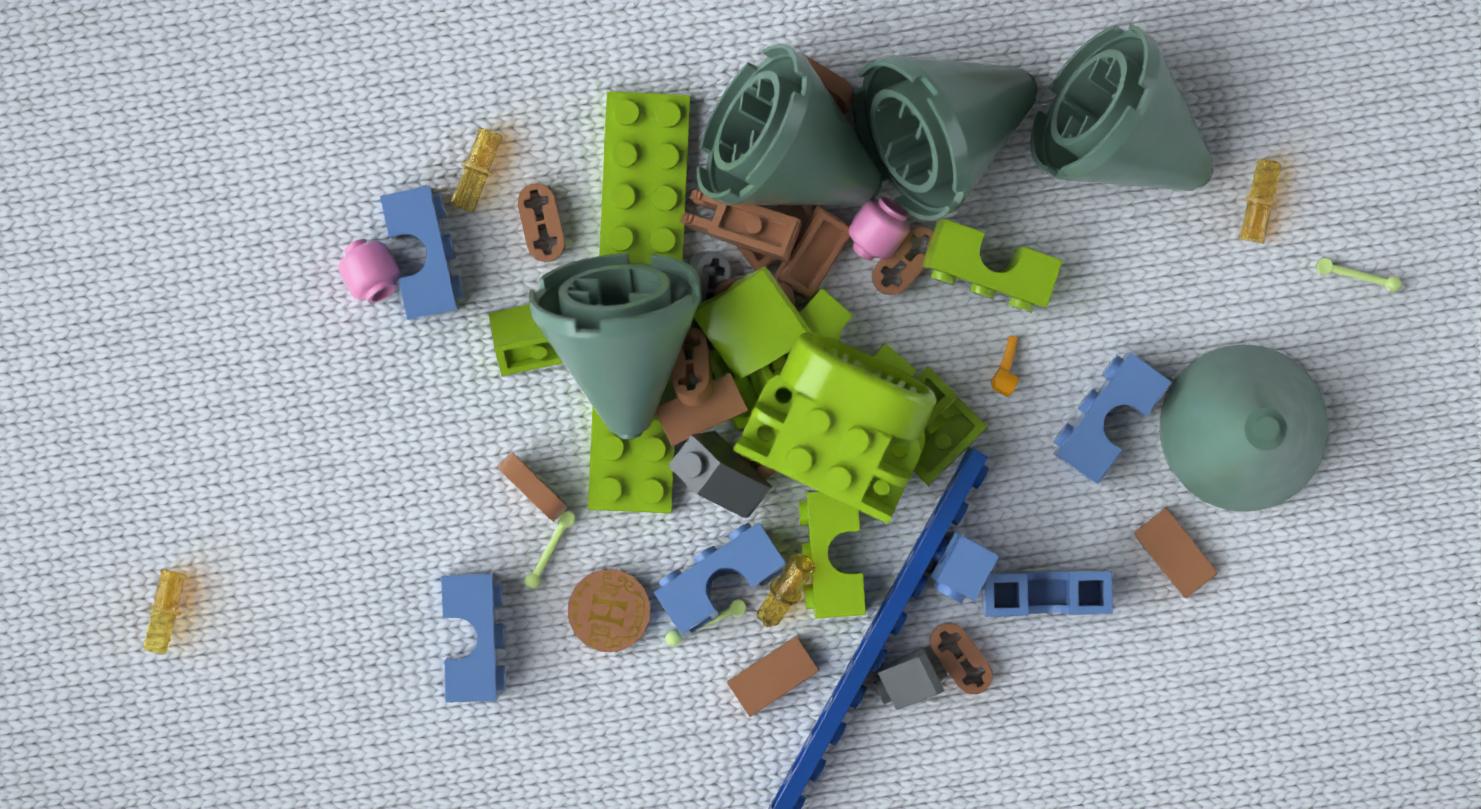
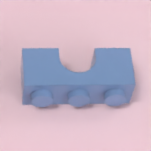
M428 185L380 196L389 238L417 237L423 242L427 250V260L422 270L415 275L398 279L407 320L412 321L459 310L458 301L464 300L465 297L460 276H452L449 260L456 257L451 235H443L439 219L447 218L442 194H434L433 188Z
M1131 352L1125 353L1123 358L1115 355L1102 373L1107 380L1100 390L1096 392L1094 389H1091L1077 408L1083 412L1074 426L1067 422L1053 441L1058 446L1053 455L1093 484H1098L1122 452L1105 435L1104 420L1107 413L1116 406L1125 405L1141 416H1148L1171 384L1170 380Z
M759 522L754 526H751L750 523L743 524L729 534L730 542L718 550L715 546L705 549L693 559L696 563L694 566L683 573L680 569H677L658 582L661 588L656 590L654 594L681 635L685 638L720 616L710 596L712 584L719 576L725 573L740 574L746 578L751 588L756 592L790 569Z
M952 531L944 553L938 562H935L929 573L936 580L934 588L961 604L965 597L975 601L999 555Z
M1095 569L991 572L982 587V614L986 617L1028 616L1029 614L1064 613L1070 615L1113 614L1112 571Z
M494 572L444 574L441 576L443 618L464 619L471 623L477 634V644L471 654L464 657H449L444 660L446 703L497 701L499 698L498 691L506 690L505 665H497V649H504V624H496L495 607H503L502 581H494Z

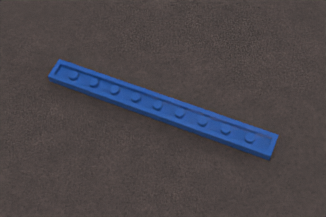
M968 447L768 809H801L803 807L806 797L801 794L808 781L816 782L823 771L826 760L822 756L829 743L835 746L843 735L847 724L842 722L846 712L849 707L853 709L858 707L867 690V687L862 685L870 670L877 672L885 659L887 650L883 649L886 640L890 633L896 636L904 625L908 614L903 612L907 602L910 597L917 599L928 580V577L923 575L931 560L938 562L948 544V540L944 539L951 523L957 526L967 511L969 504L964 502L971 487L978 489L989 470V467L984 465L988 458L986 455Z

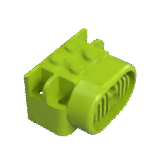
M803 333L797 337L785 364L776 369L764 386L733 451L889 524L924 449L926 439L923 430L936 405V396L924 383L898 368L835 339L815 333Z

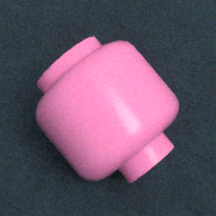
M881 197L880 200H868L849 224V235L854 241L852 245L853 250L869 261H872L875 257L885 260L891 258L910 233V224L907 221L909 214L896 202L887 197Z
M359 239L345 248L344 252L346 255L341 259L338 268L342 279L355 299L367 300L370 304L377 303L388 298L397 290L396 283L401 276L400 269L384 243L379 241L367 242L366 239Z

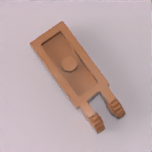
M692 189L689 197L692 202L700 207L716 211L712 221L695 214L683 213L680 222L684 224V227L703 234H709L711 238L788 262L802 226L800 219L758 205L721 204L706 196L702 191Z

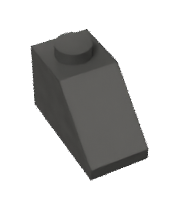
M716 431L692 434L668 465L697 495L743 518L751 516L772 488L738 452L733 451V448Z
M921 647L880 667L877 670L880 679L873 682L884 705L892 702L896 710L945 691L927 654Z

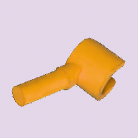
M1009 335L1003 361H1001V365L991 381L992 388L1005 397H1009L1013 393L1020 380V377L1009 372L1013 365L1019 340L1018 337Z

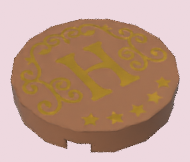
M601 569L586 575L575 586L568 602V620L574 634L586 646L600 652H618L631 647L644 635L650 621L651 602L645 588L633 575L619 569Z

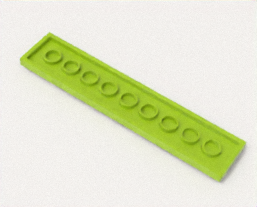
M607 91L599 256L629 253L630 264H652V254L668 256L683 261L684 224L680 220L683 213L685 214L690 95ZM671 375L658 406L677 398L672 385ZM592 406L588 510L672 513L673 470L668 465L674 459V446H671L656 413L650 427L640 437L622 439L617 434L609 431Z

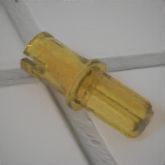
M478 127L466 162L462 161L461 163L464 170L452 199V204L455 207L467 212H473L476 209L487 177L493 176V172L490 169L500 142L503 140L502 135L498 133L493 134L491 130Z
M1259 159L1257 161L1249 196H1244L1243 200L1247 202L1239 239L1261 244L1265 243L1264 238L1271 210L1277 207V203L1273 201L1281 172L1280 163L1269 159Z
M802 554L793 555L780 578H775L771 582L770 593L757 611V618L763 622L764 626L778 625L790 606L800 601L801 590L810 576L814 574V569L816 568L814 562L807 556Z
M161 569L153 606H148V609L152 611L143 647L149 652L166 654L169 649L176 616H181L182 613L178 612L187 575Z

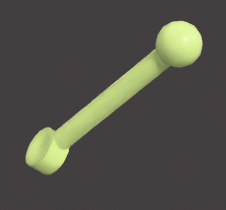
M1322 258L1316 264V270L1322 275L1332 272L1386 286L1390 292H1397L1402 287L1401 279L1397 276L1385 278L1334 265L1328 258Z
M564 511L559 517L560 524L533 573L526 575L524 583L529 589L539 587L541 583L540 575L565 530L575 523V515L571 511Z
M734 599L728 608L719 611V617L701 629L732 614L735 616L744 614L746 604L741 599ZM670 630L665 636L666 642L670 646H677L682 638H684L677 630Z

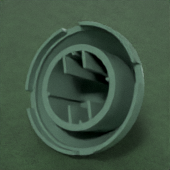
M1132 24L1129 25L1128 29L1130 30L1123 31L1115 25L1092 37L1072 55L1052 81L1048 89L1055 93L1056 96L1047 115L1042 111H1037L1031 133V153L1037 166L1060 180L1193 191L1205 186L1213 175V158L1156 41L1142 29Z
M774 44L763 49L762 54L768 58L758 67L747 62L722 94L705 129L700 149L709 155L706 169L700 166L697 168V182L701 191L706 196L725 205H863L868 200L875 199L882 187L880 170L806 56L788 45Z
M888 55L865 65L860 70L858 75L860 78L864 77L863 85L853 90L852 108L857 136L881 173L880 179L882 182L889 179L901 194V196L895 198L894 202L914 217L933 221L961 207L1035 104L1037 84L1031 74L1018 67Z
M629 253L590 257L565 264L546 273L539 278L540 290L535 293V289H530L529 291L530 312L533 320L609 431L617 434L622 439L640 437L650 427L701 300L698 272L691 265L676 258L652 254V264H630Z
M1233 345L1205 353L1176 377L1163 402L1159 434L1163 454L1169 468L1191 494L1205 503L1222 509L1258 511L1271 508L1290 499L1310 481L1324 456L1328 438V418L1324 400L1318 387L1310 375L1298 363L1278 351L1263 346Z

